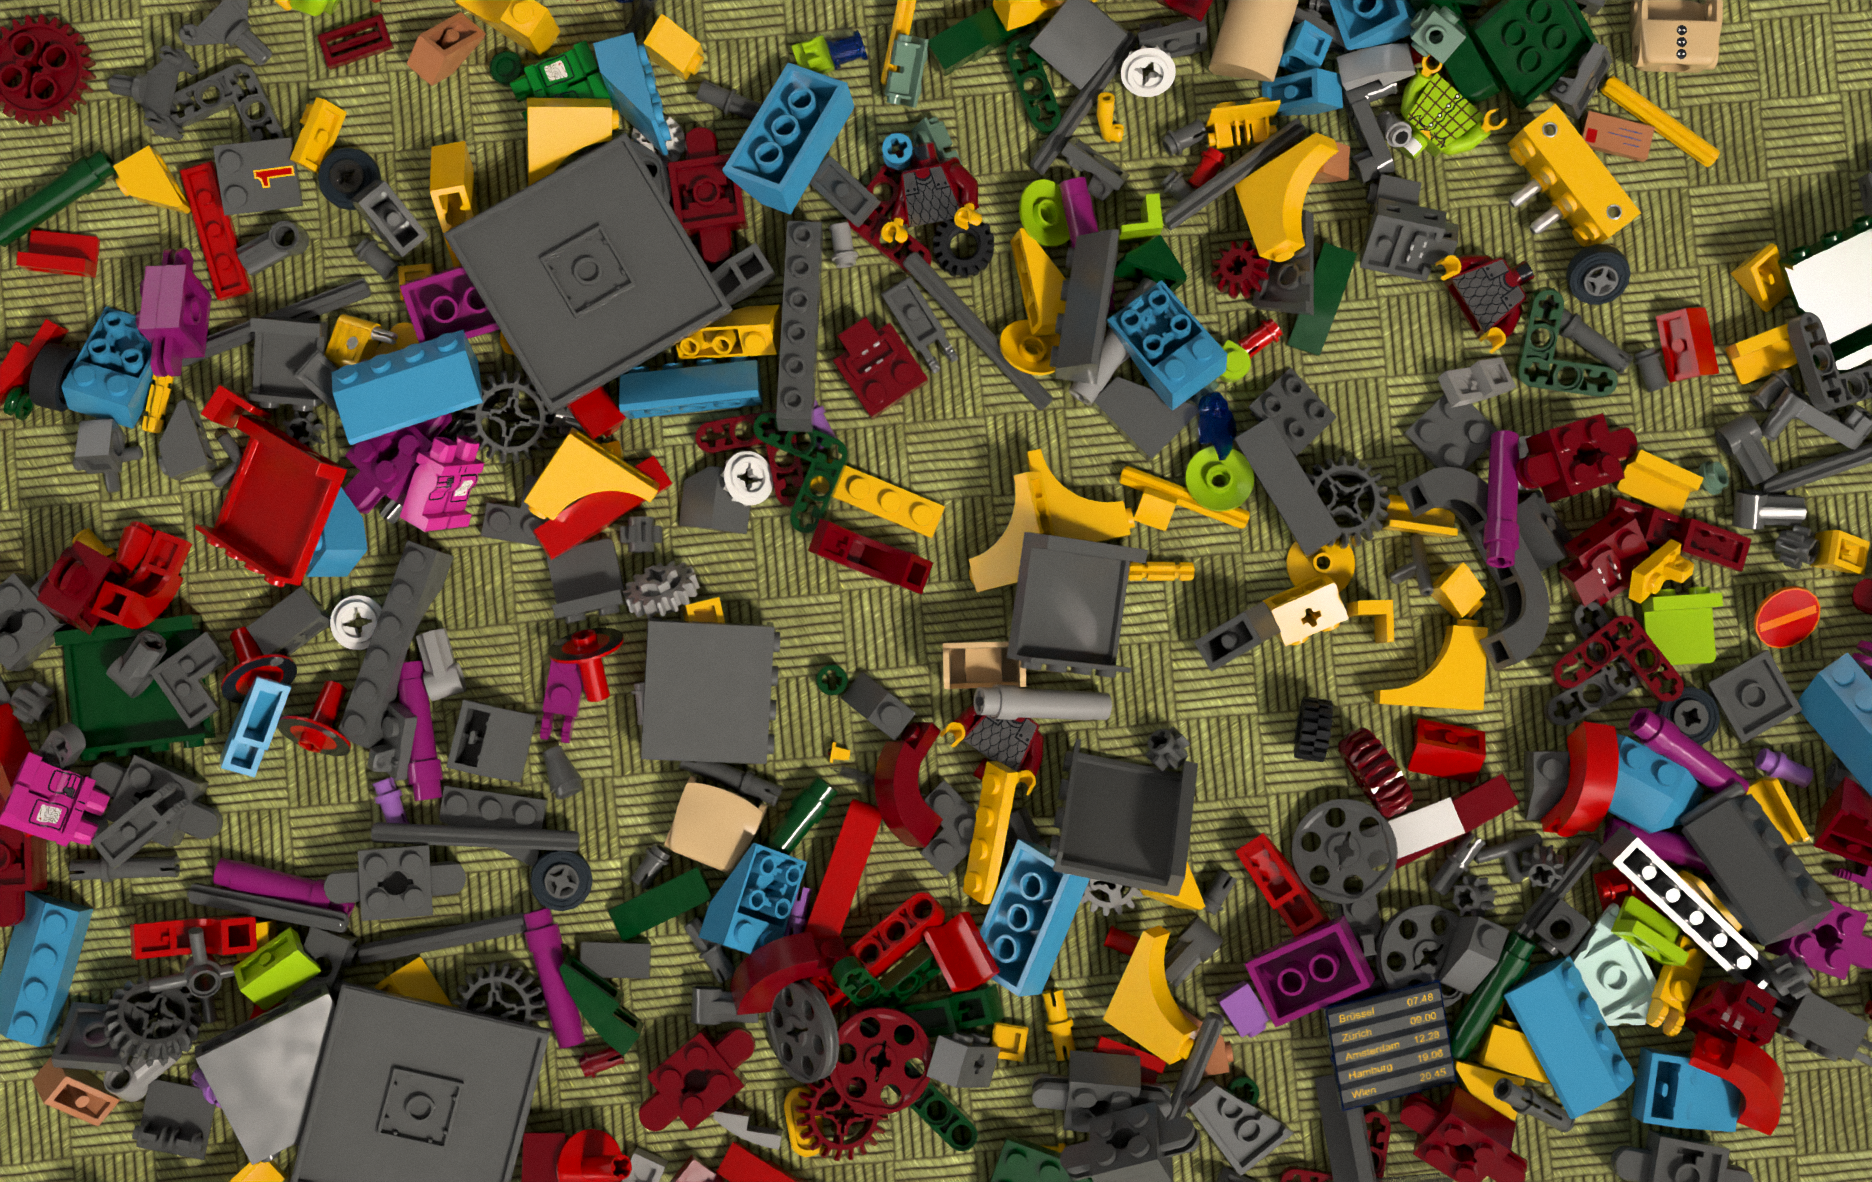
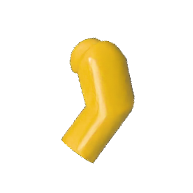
M1102 92L1098 95L1096 114L1101 136L1108 143L1111 141L1119 143L1123 140L1124 126L1122 124H1113L1115 96L1110 92Z

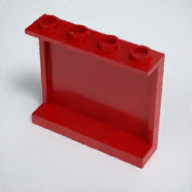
M240 415L235 428L249 435V442L214 528L196 524L195 529L207 537L205 540L207 543L219 548H225V555L239 561H244L246 569L264 574L266 582L278 587H284L285 583L300 586L347 469L272 424Z

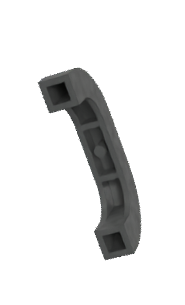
M1440 467L1430 470L1398 487L1414 518L1433 508H1443L1458 516L1465 524L1486 563L1483 534L1484 525L1487 523L1488 484L1463 469ZM1520 533L1519 548L1515 551V564L1513 566L1496 568L1486 563L1504 601V617L1501 625L1495 632L1480 640L1495 671L1517 664L1530 656L1542 643L1549 624L1550 605L1547 588L1542 574Z

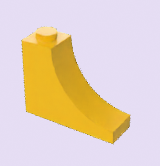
M535 0L455 1L459 7L541 59L544 58L561 32L548 8Z
M527 98L528 186L553 173L568 156L577 150L592 144L612 140V131H618L619 114L618 110H612L610 99Z
M1315 132L1234 185L1260 257L1283 262L1292 258L1295 254L1294 252L1305 246L1301 223L1304 199L1309 185L1318 170L1328 159L1339 152L1334 139Z
M465 141L431 147L430 194L443 233L479 214L474 184V168ZM445 238L453 266H460L461 263Z
M572 427L528 492L524 502L529 505V511L542 519L548 517L554 521L565 507L588 494L602 491H620L634 494L651 502L657 494L660 484Z
M1041 449L1027 451L1026 457L1030 472L1041 471L1055 536L1102 543L1131 535L1130 528L1135 527L1131 507L1125 508L1123 501L1098 502L1076 495L1054 477L1043 458Z
M1041 471L1014 475L1015 505L1007 529L990 549L969 559V576L972 584L975 586L976 593L1017 584L1024 532L1055 536Z
M1457 619V625L1446 626L1444 643L1433 664L1421 676L1406 685L1387 690H1374V704L1484 710L1487 654L1480 640L1488 636V627H1478V620Z
M1158 925L1143 931L1103 1020L1171 1065L1181 1059L1190 1057L1196 1043L1194 1039L1199 1031V1027L1182 1013L1170 993L1164 968L1165 948L1170 932Z

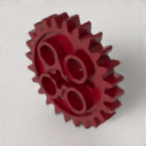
M40 14L36 23L34 18L26 15L25 25L13 19V30L9 31L3 26L0 27L4 36L0 39V109L4 108L2 113L10 118L15 116V120L21 124H24L28 119L29 124L34 127H38L40 119L47 126H52L53 116L61 122H65V111L68 110L76 115L77 111L74 104L76 102L83 105L87 104L81 96L82 93H93V89L86 85L87 80L96 79V75L87 70L96 65L94 60L86 57L92 52V49L86 44L81 45L85 38L79 33L74 34L75 29L68 23L63 26V22L56 17L49 22L46 16ZM30 43H34L32 53L24 56L25 47ZM63 54H66V61L64 62V64L60 67H56L55 63L57 58ZM36 69H41V70H42L41 73L35 72V71H36ZM22 74L21 83L12 88L14 77ZM54 86L52 96L44 99L43 94L46 88Z

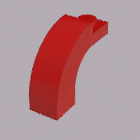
M157 530L136 574L121 586L105 581L91 610V614L130 629H139L153 622L167 608L183 582L184 578L180 577L179 573L192 543Z
M1583 721L1566 738L1570 756L1569 781L1562 799L1541 819L1543 832L1557 833L1559 836L1569 837L1574 836L1578 831L1594 832L1601 824L1612 802L1618 777L1619 750L1615 726Z
M244 915L206 916L130 924L131 959L138 960L192 954L188 931L194 927H201L203 929L207 954L229 955L257 951L256 917Z
M1699 1030L1694 1037L1688 1065L1721 1077L1738 1087L1743 1094L1736 1122L1771 1136L1779 1123L1785 1094V1079L1780 1067L1763 1049L1740 1036L1737 1037L1734 1043H1730Z

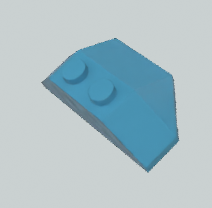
M1616 734L1619 750L1618 777L1608 812L1649 834L1682 824L1679 818L1698 806L1704 790L1685 767L1660 754H1656L1627 736Z

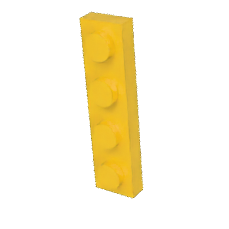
M828 458L827 463L832 464L833 460ZM847 465L833 496L837 500L931 539L945 509L943 505ZM819 476L812 480L810 488L826 494L829 490V482L825 477Z
M987 761L962 891L981 904H991L996 893L1018 778L1017 771L999 761Z

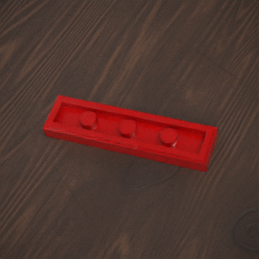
M209 161L179 170L217 300L224 301L253 292L248 272L242 266L237 256L236 249L240 245L231 215H224L216 163Z

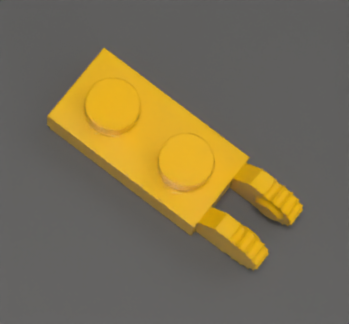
M1679 935L1676 945L1689 953L1684 966L1663 965L1651 995L1652 1001L1648 1014H1646L1647 1024L1656 1028L1664 1023L1662 1031L1671 1038L1678 1035L1682 1029L1681 1027L1684 1025V1014L1688 1009L1708 954L1697 943L1684 935Z

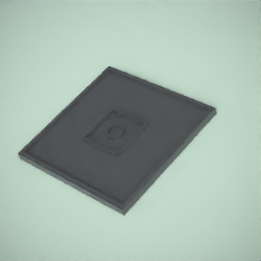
M626 132L443 233L551 415L732 312L730 304Z
M343 982L291 1182H511L551 1029Z

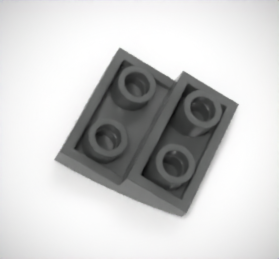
M1065 0L1053 13V17L1030 41L1029 46L1081 90L1111 56L1128 32L1091 0Z

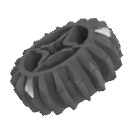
M505 370L500 371L501 382L498 383L495 382L492 374L487 375V380L491 386L486 389L481 383L483 403L477 404L475 407L463 409L466 413H473V419L463 420V425H474L476 429L470 431L467 436L472 439L477 436L481 438L478 451L486 444L490 447L486 453V457L489 459L494 456L496 450L500 451L499 461L501 463H505L507 453H512L513 462L519 463L518 452L524 451L527 459H532L533 455L529 448L534 445L538 451L542 452L544 447L538 442L539 438L543 437L548 441L552 439L549 433L544 432L545 426L555 428V426H552L551 421L546 420V415L551 414L547 408L545 409L544 402L536 389L530 388L532 382L529 377H526L524 384L519 382L521 377L519 371H514L513 381H507ZM509 388L506 403L502 407H483L487 398L494 392ZM520 390L526 392L534 400L538 409V417L520 411L518 407ZM514 399V413L528 420H518L517 423L513 422L514 425L509 426L508 434L506 435L507 427L505 426V420L491 414H501L503 410L506 412V408L511 406V401ZM481 417L495 420L501 425L500 443L493 441L484 432L481 425ZM517 427H536L533 434L527 440L516 445H510L514 430Z
M1345 456L1339 457L1337 466L1331 458H1328L1324 462L1325 469L1321 465L1316 464L1312 468L1314 475L1306 473L1316 492L1321 484L1325 488L1324 494L1328 498V506L1326 508L1332 518H1342L1348 525L1352 523L1354 526L1350 528L1339 527L1341 536L1336 539H1339L1341 549L1347 548L1349 538L1355 547L1361 545V536L1367 541L1372 540L1374 537L1372 530L1379 532L1383 528L1379 520H1386L1389 515L1382 508L1390 504V499L1380 497V495H1383L1388 490L1387 485H1376L1382 477L1381 474L1377 473L1372 477L1368 475L1372 468L1371 464H1366L1362 470L1359 469L1358 458H1354L1350 466H1348ZM1333 478L1350 479L1356 482L1357 485L1345 487L1338 480L1333 481ZM1364 493H1366L1369 500V514L1366 521L1360 516L1362 511L1358 507V499ZM1354 495L1347 506H1338L1332 510L1338 499H1348ZM1336 539L1329 542L1327 546L1332 547Z
M496 962L489 964V974L483 966L476 968L478 979L474 975L468 974L465 977V981L469 987L459 985L456 989L464 998L452 1000V1005L492 1016H497L498 1013L494 1014L493 1010H487L499 1001L501 1002L500 1006L504 1004L506 1008H511L503 1013L501 1018L510 1019L511 1015L526 1011L523 1023L536 1026L540 1025L535 1023L534 1020L543 1021L546 1018L545 1013L536 1011V1008L546 1005L545 999H535V995L542 992V987L537 986L532 990L529 984L534 981L535 977L530 975L525 980L521 979L524 973L523 967H518L511 974V963L508 962L503 964L501 972ZM501 982L514 987L522 996L523 1001L521 999L513 1000L509 998L505 987L501 986ZM490 983L491 991L488 992L487 1004L473 1008L474 998L478 990L484 984Z
M141 975L137 980V985L128 980L124 984L123 990L117 988L113 994V999L107 1002L105 1009L107 1012L103 1016V1023L106 1026L104 1030L105 1038H111L109 1044L111 1050L121 1048L119 1053L121 1059L131 1055L133 1056L132 1062L134 1065L140 1059L146 1060L148 1068L153 1065L154 1060H158L164 1067L168 1063L169 1057L177 1061L181 1058L182 1051L188 1053L193 1042L197 1040L199 1035L198 1028H200L202 1018L199 1015L200 1004L193 1003L195 996L192 993L183 994L185 986L150 993L149 983ZM166 1006L170 1008L175 1014L169 1012ZM155 1013H158L156 1022H152L151 1027L147 1029L149 1019L152 1020ZM129 1027L137 1030L139 1035L135 1034Z

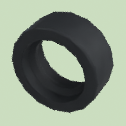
M49 343L42 348L30 374L29 397L33 404L59 412L68 409L61 386L80 353L79 350L55 343Z

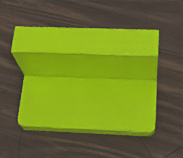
M1159 193L1145 195L1140 207L1141 223L1120 226L1118 244L1147 242L1160 235L1163 229Z
M1633 896L1625 897L1610 932L1662 965L1684 966L1689 956L1688 952L1676 945L1682 930L1678 925Z
M291 927L233 967L239 990L262 1010H268L321 972L320 966L304 952L298 933Z

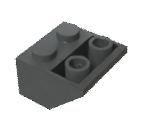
M463 700L446 768L521 783L537 715L475 700Z

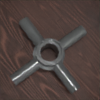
M194 927L188 931L192 957L186 962L184 972L148 979L150 993L186 986L194 996L200 999L203 1021L205 1023H212L217 1020L214 994L220 989L222 978L235 976L233 967L241 961L220 965L212 955L206 952L203 929L201 927ZM203 973L209 974L205 977H197L198 975Z

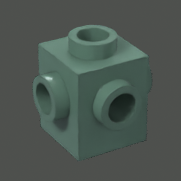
M1432 4L1428 10L1422 8L1410 22V26L1413 27L1410 30V37L1413 40L1411 43L1412 47L1422 56L1427 58L1431 54L1443 64L1466 38L1465 29L1457 23L1460 18L1446 6L1440 9L1435 4ZM1434 30H1439L1437 33H1431Z

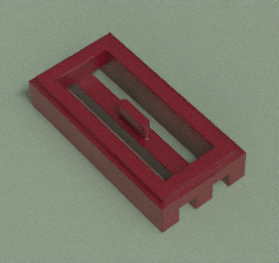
M378 14L317 35L327 67L332 70L394 49L384 16ZM376 26L379 27L378 31L358 36L330 47L328 46V42ZM383 39V41L332 58L334 54Z

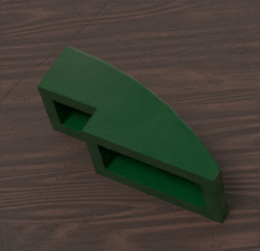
M990 6L929 39L927 50L945 77L969 61L975 62L1025 31L1031 25L1027 24L1007 31L993 6Z
M1325 242L1323 243L1314 265V316L1296 315L1286 346L1320 356L1357 253Z
M699 865L608 910L622 941H625L712 899L715 895Z
M568 953L559 970L573 1001L590 1026L604 1041L622 1056H625L640 1036L644 1023L619 1006L624 995L622 991Z
M996 984L981 986L975 990L954 992L895 1008L911 1016L922 1027L928 1038L951 1034L953 1031L959 1032L962 1029L993 1024L1004 1018ZM905 1024L899 1025L894 1031L895 1039L898 1043L911 1041L914 1036L912 1027Z

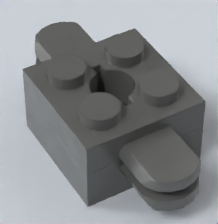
M51 570L47 571L36 582L30 575L13 573L0 585V663L8 671H24L55 643L54 632L67 631L73 627L71 624L53 615L36 600L39 596V587L45 578L48 577Z
M149 754L134 755L128 768L111 761L97 764L90 772L89 778L96 780L93 788L108 794L113 799L105 816V819L111 822L117 821L142 799L152 796L164 785L173 781L178 788L170 797L157 804L159 809L164 814L176 802L185 798L188 799L191 806L177 818L170 821L171 825L152 839V841L165 847L180 845L185 833L202 840L213 838L222 829V814L217 809L201 802L209 782Z
M417 844L358 849L359 868L334 870L325 880L324 891L327 898L337 904L360 902L362 921L433 915L432 896L458 893L465 885L466 875L462 866L455 861L430 862L429 845Z
M1768 986L1763 989L1778 999L1771 1013L1780 1019L1775 1030L1776 1033L1804 1045L1805 1049L1833 1062H1836L1838 1057L1850 1062L1854 1058L1872 1067V1058L1857 1051L1858 1047L1861 1046L1872 1052V1042L1863 1038L1870 1026L1869 1023L1811 992L1796 999L1790 993L1782 996L1779 992Z
M1070 1050L1067 1075L1039 1073L1032 1081V1102L1037 1108L1064 1110L1063 1130L1090 1132L1089 1118L1154 1101L1165 1118L1172 1110L1171 1089L1167 1084L1141 1082L1140 1056Z
M1154 1101L1089 1118L1090 1141L1065 1147L1060 1156V1163L1072 1181L1091 1177L1094 1182H1173L1172 1157L1195 1151L1200 1143V1136L1187 1116L1166 1120Z
M1649 1129L1645 1149L1626 1145L1619 1146L1611 1156L1613 1172L1623 1180L1632 1182H1754L1752 1175L1740 1166L1728 1164L1729 1148L1715 1141Z

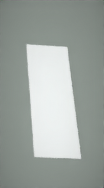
M1451 798L1388 821L1397 841V859L1465 833ZM1379 825L1362 831V835L1365 837L1375 836L1379 831ZM1349 837L1343 846H1337L1335 852L1340 854L1341 863L1339 871H1341L1342 863L1346 857H1353L1354 850L1349 848ZM1375 851L1369 857V865L1372 869L1389 861L1388 856L1383 851Z

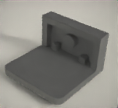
M602 539L577 545L552 561L547 555V563L557 603L552 605L555 619H565L566 624L586 620L585 614L598 611L599 616L610 615L620 612L619 606L627 604L623 595L625 588L617 553L612 540Z

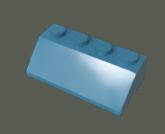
M1329 0L1347 50L1392 44L1410 35V30L1413 28L1410 26V22L1416 15V12L1409 0Z
M788 62L724 166L723 173L759 203L791 215L855 107L848 84Z
M464 330L445 333L438 338L419 344H411L404 349L388 354H380L370 360L354 365H346L339 370L331 372L332 393L350 445L483 403L478 359Z
M751 356L731 357V363L717 364L716 359L700 360L696 362V367L683 368V363H669L662 365L663 370L649 371V367H634L628 371L629 374L620 375L619 409L629 420L764 405L760 365L757 360H751Z
M1847 652L1820 671L1797 701L1802 708L1800 713L1872 798V680Z
M1023 839L1017 840L980 929V934L1000 970L991 979L1018 997L1042 993L1090 878L1053 871L1055 857L1049 856L1050 848Z
M25 891L26 916L23 922L14 927L0 974V1034L12 1040L41 1047L55 1041L93 908L34 891Z
M1570 956L1537 965L1504 994L1570 1119L1578 1118L1620 1096L1636 1080L1630 1064L1626 1061L1616 1042L1613 1032L1607 1026L1599 1011L1598 1004L1592 998L1580 971L1576 968Z

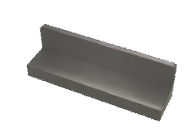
M1271 418L1263 420L1234 438L1235 443L1248 460L1253 472L1306 558L1318 552L1319 548L1341 536L1339 527Z
M1336 1075L1317 1077L1315 1083L1334 1182H1377L1363 1105L1348 1109L1341 1108Z

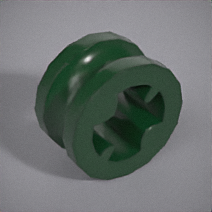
M15 386L5 400L4 413L10 416L15 414L17 419L25 420L35 405L29 397V391L24 393L22 387Z
M836 665L823 667L816 679L820 691L831 696L843 692L848 683L846 672ZM830 670H835L836 676L842 677V684L840 686L836 684L838 688L836 690H829V685L823 683L824 674L829 676L827 672Z
M1245 1075L1233 1077L1229 1081L1227 1089L1238 1096L1234 1092L1235 1087H1243L1245 1083L1251 1085L1248 1087V1090L1252 1092L1249 1098L1243 1096L1242 1099L1255 1105L1259 1098V1088L1254 1080Z

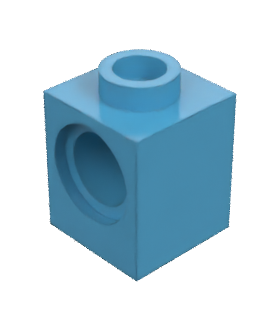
M1304 20L1289 30L1279 66L1292 74L1320 67L1333 37L1307 20Z

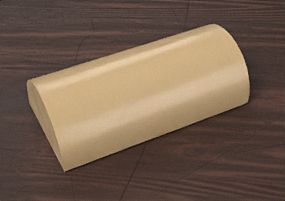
M1229 0L1209 64V70L1214 75L1274 82L1299 0Z

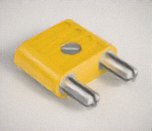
M342 314L336 322L324 356L340 369L346 365H354L372 359L379 341L394 345L397 342L394 339H398V335L382 329L378 323Z

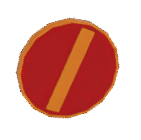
M1799 586L1783 587L1769 594L1760 603L1754 615L1753 628L1757 637L1767 646L1779 649L1792 647L1802 642L1814 631L1820 619L1821 607L1818 599L1807 588Z

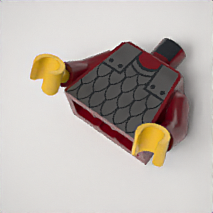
M933 141L914 146L918 165L902 172L891 215L893 222H888L883 226L881 231L882 238L891 243L896 232L895 240L899 243L905 242L908 238V233L903 228L904 224H907L909 228L954 219L955 224L965 230L969 228L968 221L975 226L980 225L982 216L975 211L979 208L978 181L961 165L957 157L938 160Z
M1465 254L1457 257L1448 255L1435 262L1436 266L1443 265L1446 269V274L1441 276V279L1443 281L1449 279L1444 284L1477 338H1479L1480 342L1484 339L1489 340L1492 344V349L1489 353H1494L1505 344L1506 339L1513 333L1523 313L1521 303L1527 297L1521 286L1534 279L1533 270L1526 261H1522L1510 269L1502 257L1493 260L1489 255Z
M971 705L954 722L948 724L941 731V737L947 732L955 736V742L951 747L957 746L964 740L991 760L999 761L1017 771L1016 786L1018 782H1023L1028 786L1026 795L1032 792L1036 784L1035 777L1043 761L1044 737L1038 730L1040 725L1030 718L1001 720L993 719L989 715H977L974 705Z

